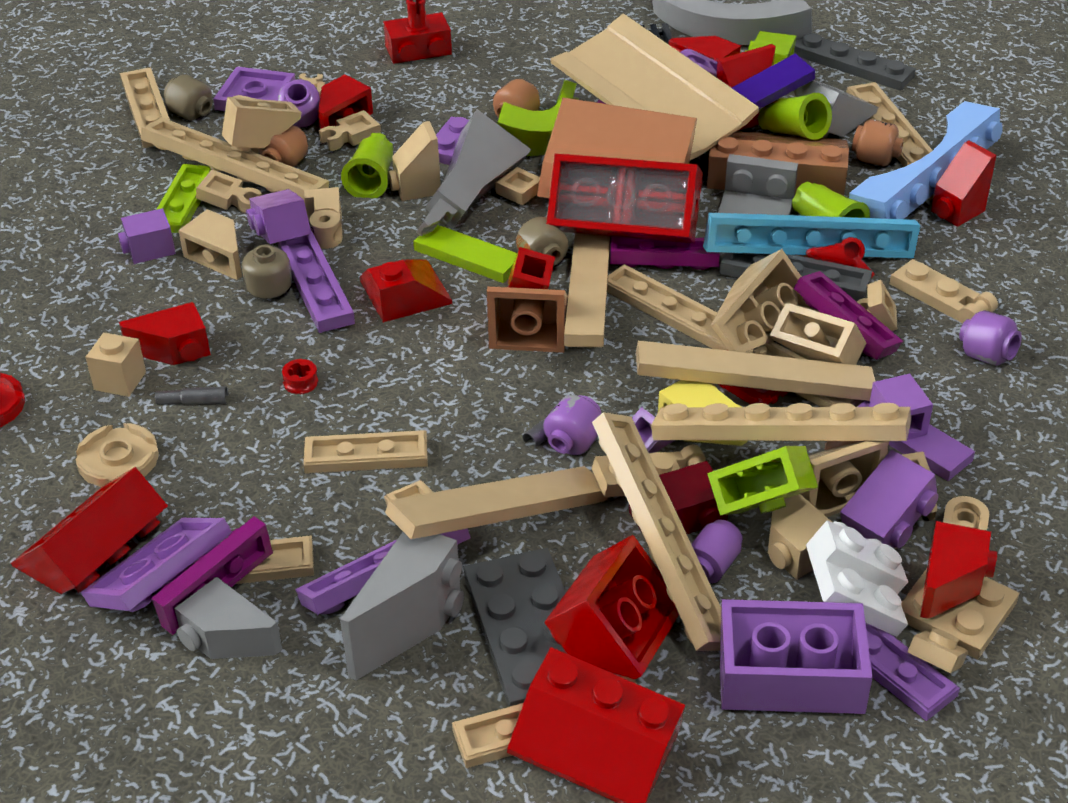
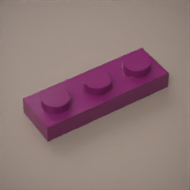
M612 236L610 264H619L620 266L625 264L631 268L638 265H654L661 269H668L674 266H690L693 269L705 270L710 267H719L720 252H706L703 247L704 238H695V244Z
M821 271L800 277L793 289L803 297L804 302L809 307L821 313L854 322L866 341L862 351L865 355L878 360L893 354L902 344L903 340Z
M253 516L240 528L232 531L225 540L210 552L201 556L176 579L167 583L152 597L160 624L172 635L177 632L179 625L174 608L214 578L218 577L228 586L232 587L273 554L266 524Z

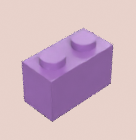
M286 189L249 198L251 208L246 209L251 230L255 229L257 235H261L269 244L311 234L304 199L292 190Z
M891 449L840 511L842 523L854 528L866 539H877L893 549L895 547L901 548L910 538L915 522L921 515L927 516L938 501L935 474Z

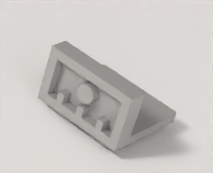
M729 154L725 191L718 213L790 215L792 199L795 196L798 163Z

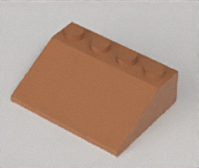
M562 98L544 156L537 197L549 200L555 153L689 164L697 118Z
M736 131L730 136L719 140L718 144L710 148L708 189L725 190L727 160L729 154L798 163L795 194L797 188L808 181L812 184L824 185L844 196L849 156L847 140L829 138L812 140L801 136Z

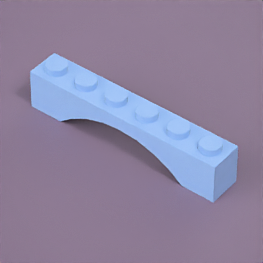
M967 101L962 102L946 115L947 133L942 142L932 152L903 168L867 178L849 193V198L865 203L869 207L870 218H906L934 194L936 183L966 141L970 140L987 150L1000 139L1002 134L1000 108Z

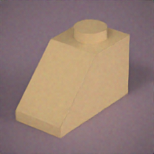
M227 97L222 136L233 149L249 152L252 151V148L264 149L270 144L271 138L274 135L284 133L300 120L302 112L292 102Z
M430 121L423 122L392 156L393 170L388 171L389 184L392 191H398L401 201L433 196L441 186L438 138Z
M206 209L178 230L185 258L238 280L242 277L236 228L233 219Z
M788 302L785 303L770 333V337L807 360L856 365L866 345L864 337L854 322Z
M801 494L784 499L786 507L772 511L768 554L773 564L779 569L788 571L796 580L813 570L806 544L827 520L832 522Z

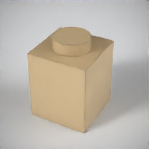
M103 332L86 355L93 388L96 391L129 397L146 373L140 342L137 338Z

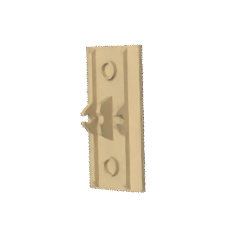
M624 13L608 25L607 29L575 49L551 58V64L606 104L697 118L690 160L697 158L718 144L719 140L730 136L745 126L759 113L757 105Z

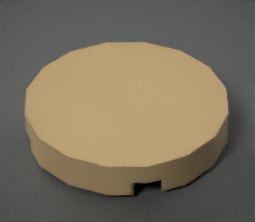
M123 423L124 428L113 429V425L103 426L88 434L79 443L76 450V463L79 474L88 483L99 487L104 486L133 467H136L145 477L156 466L159 457L155 436L148 429L132 423Z

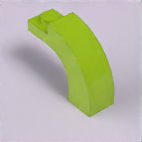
M564 80L556 105L547 110H527L504 102L497 124L531 149L527 156L545 155L562 98L579 100V98L574 97L577 83Z

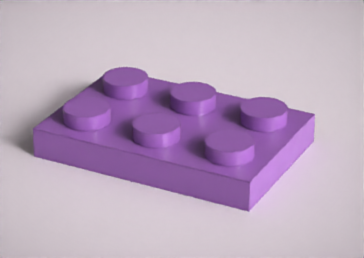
M181 518L81 591V594L90 607L130 612L137 611L152 601V593L176 579L187 570L189 565L210 552L222 540L228 537L232 531L224 518Z

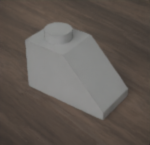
M218 577L174 608L179 625L177 635L180 641L190 651L199 649L210 659L277 655L282 651L277 621Z

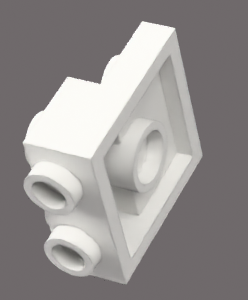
M827 520L806 544L823 602L863 603L865 623L897 637L908 625L901 606L902 601L898 595L908 583L901 564V556L891 546L883 544L877 539H866L857 530L846 526L842 522H830Z

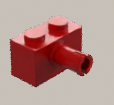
M406 0L407 18L383 21L385 46L393 64L452 55L451 29L442 12L426 15V0H416V2Z

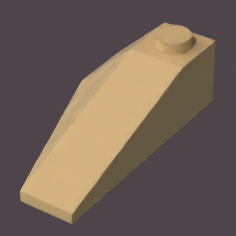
M783 249L751 264L734 282L714 318L711 327L728 351L747 352L775 341L770 337V333L786 302L820 312L809 307L804 302L803 297L793 289L802 276Z

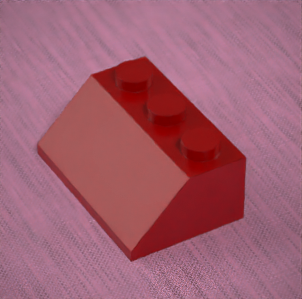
M133 467L102 486L10 564L59 594H63L73 588L79 593L100 576L96 572L100 565L105 561L109 565L115 563L131 549L127 542L137 534L139 538H142L157 527L160 521L156 516L167 508L168 505L140 471Z
M631 535L591 558L544 623L551 631L554 640L563 647L567 654L606 671L635 680L641 677L678 618L679 613L667 594V586L659 569L635 536Z
M550 647L530 684L507 747V753L614 802L647 803L679 734L686 705Z

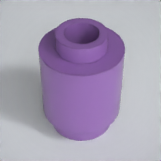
M716 520L713 523L707 524L691 544L709 583L718 582L741 552L742 534L734 524L726 520Z

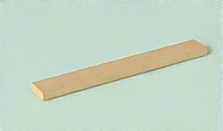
M625 264L608 275L607 293L712 349L727 350L711 327L717 312ZM770 342L745 352L806 359L775 342ZM796 393L820 407H830L837 403H850L857 407L864 401Z

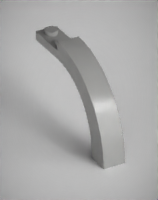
M652 0L653 12L662 21L691 37L718 36L739 45H749L751 40L755 41L759 31L795 35L796 39L812 33V8L804 0H775L753 4H730L709 0Z

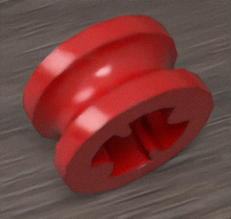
M296 359L283 366V384L288 392L305 394L317 387V368L312 361Z

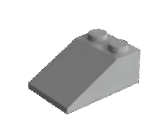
M404 532L401 533L340 618L348 678L360 679L440 631L449 616L456 617L463 605L464 592L460 590L462 562L458 560L457 540L441 534L410 539Z

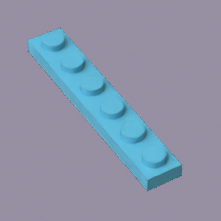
M708 212L703 247L706 252L773 254L783 249L787 255H806V251L810 248L840 243L845 238L853 237L861 240L864 244L865 254L863 257L914 258L920 224L916 220Z

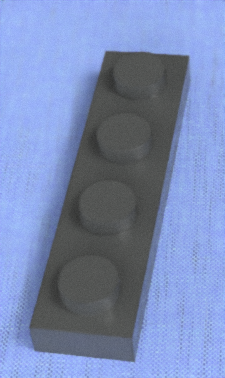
M815 33L806 34L795 43L794 54L796 53L801 58L899 91L915 77L916 68L907 66L901 61L889 60L877 56L871 51H861L849 47L846 43L822 38Z
M725 253L720 265V274L739 278L751 264L771 254ZM787 255L801 276L821 271L856 302L866 297L867 284L871 283L872 270L798 255Z

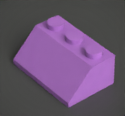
M722 599L720 640L722 710L866 714L872 683V670L863 603Z

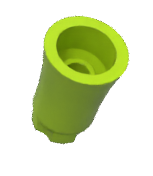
M811 93L799 97L779 98L761 108L757 119L761 129L769 130L774 134H788L818 140L830 128L832 109L828 99L823 94Z
M371 133L368 138H364L359 143L352 158L343 167L341 181L346 191L352 196L378 198L386 191L388 171L394 150L393 143L387 140L386 135Z
M808 181L801 184L792 199L793 209L800 213L801 216L870 218V210L865 203L847 198L821 184H812Z

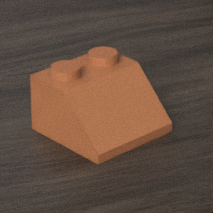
M487 286L489 349L565 353L564 332L568 303L566 291Z

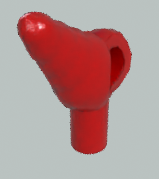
M848 237L840 243L813 247L806 251V255L809 258L871 270L862 260L865 254V246L857 238Z

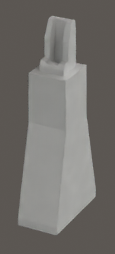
M477 109L460 133L444 181L424 208L429 213L416 233L420 236L428 234L434 230L438 223L453 229L468 207L494 188L499 179L516 167H519L531 149Z

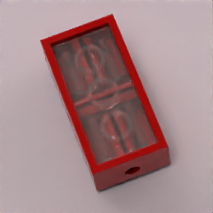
M555 153L546 224L557 226L563 232L695 244L703 172L697 164Z

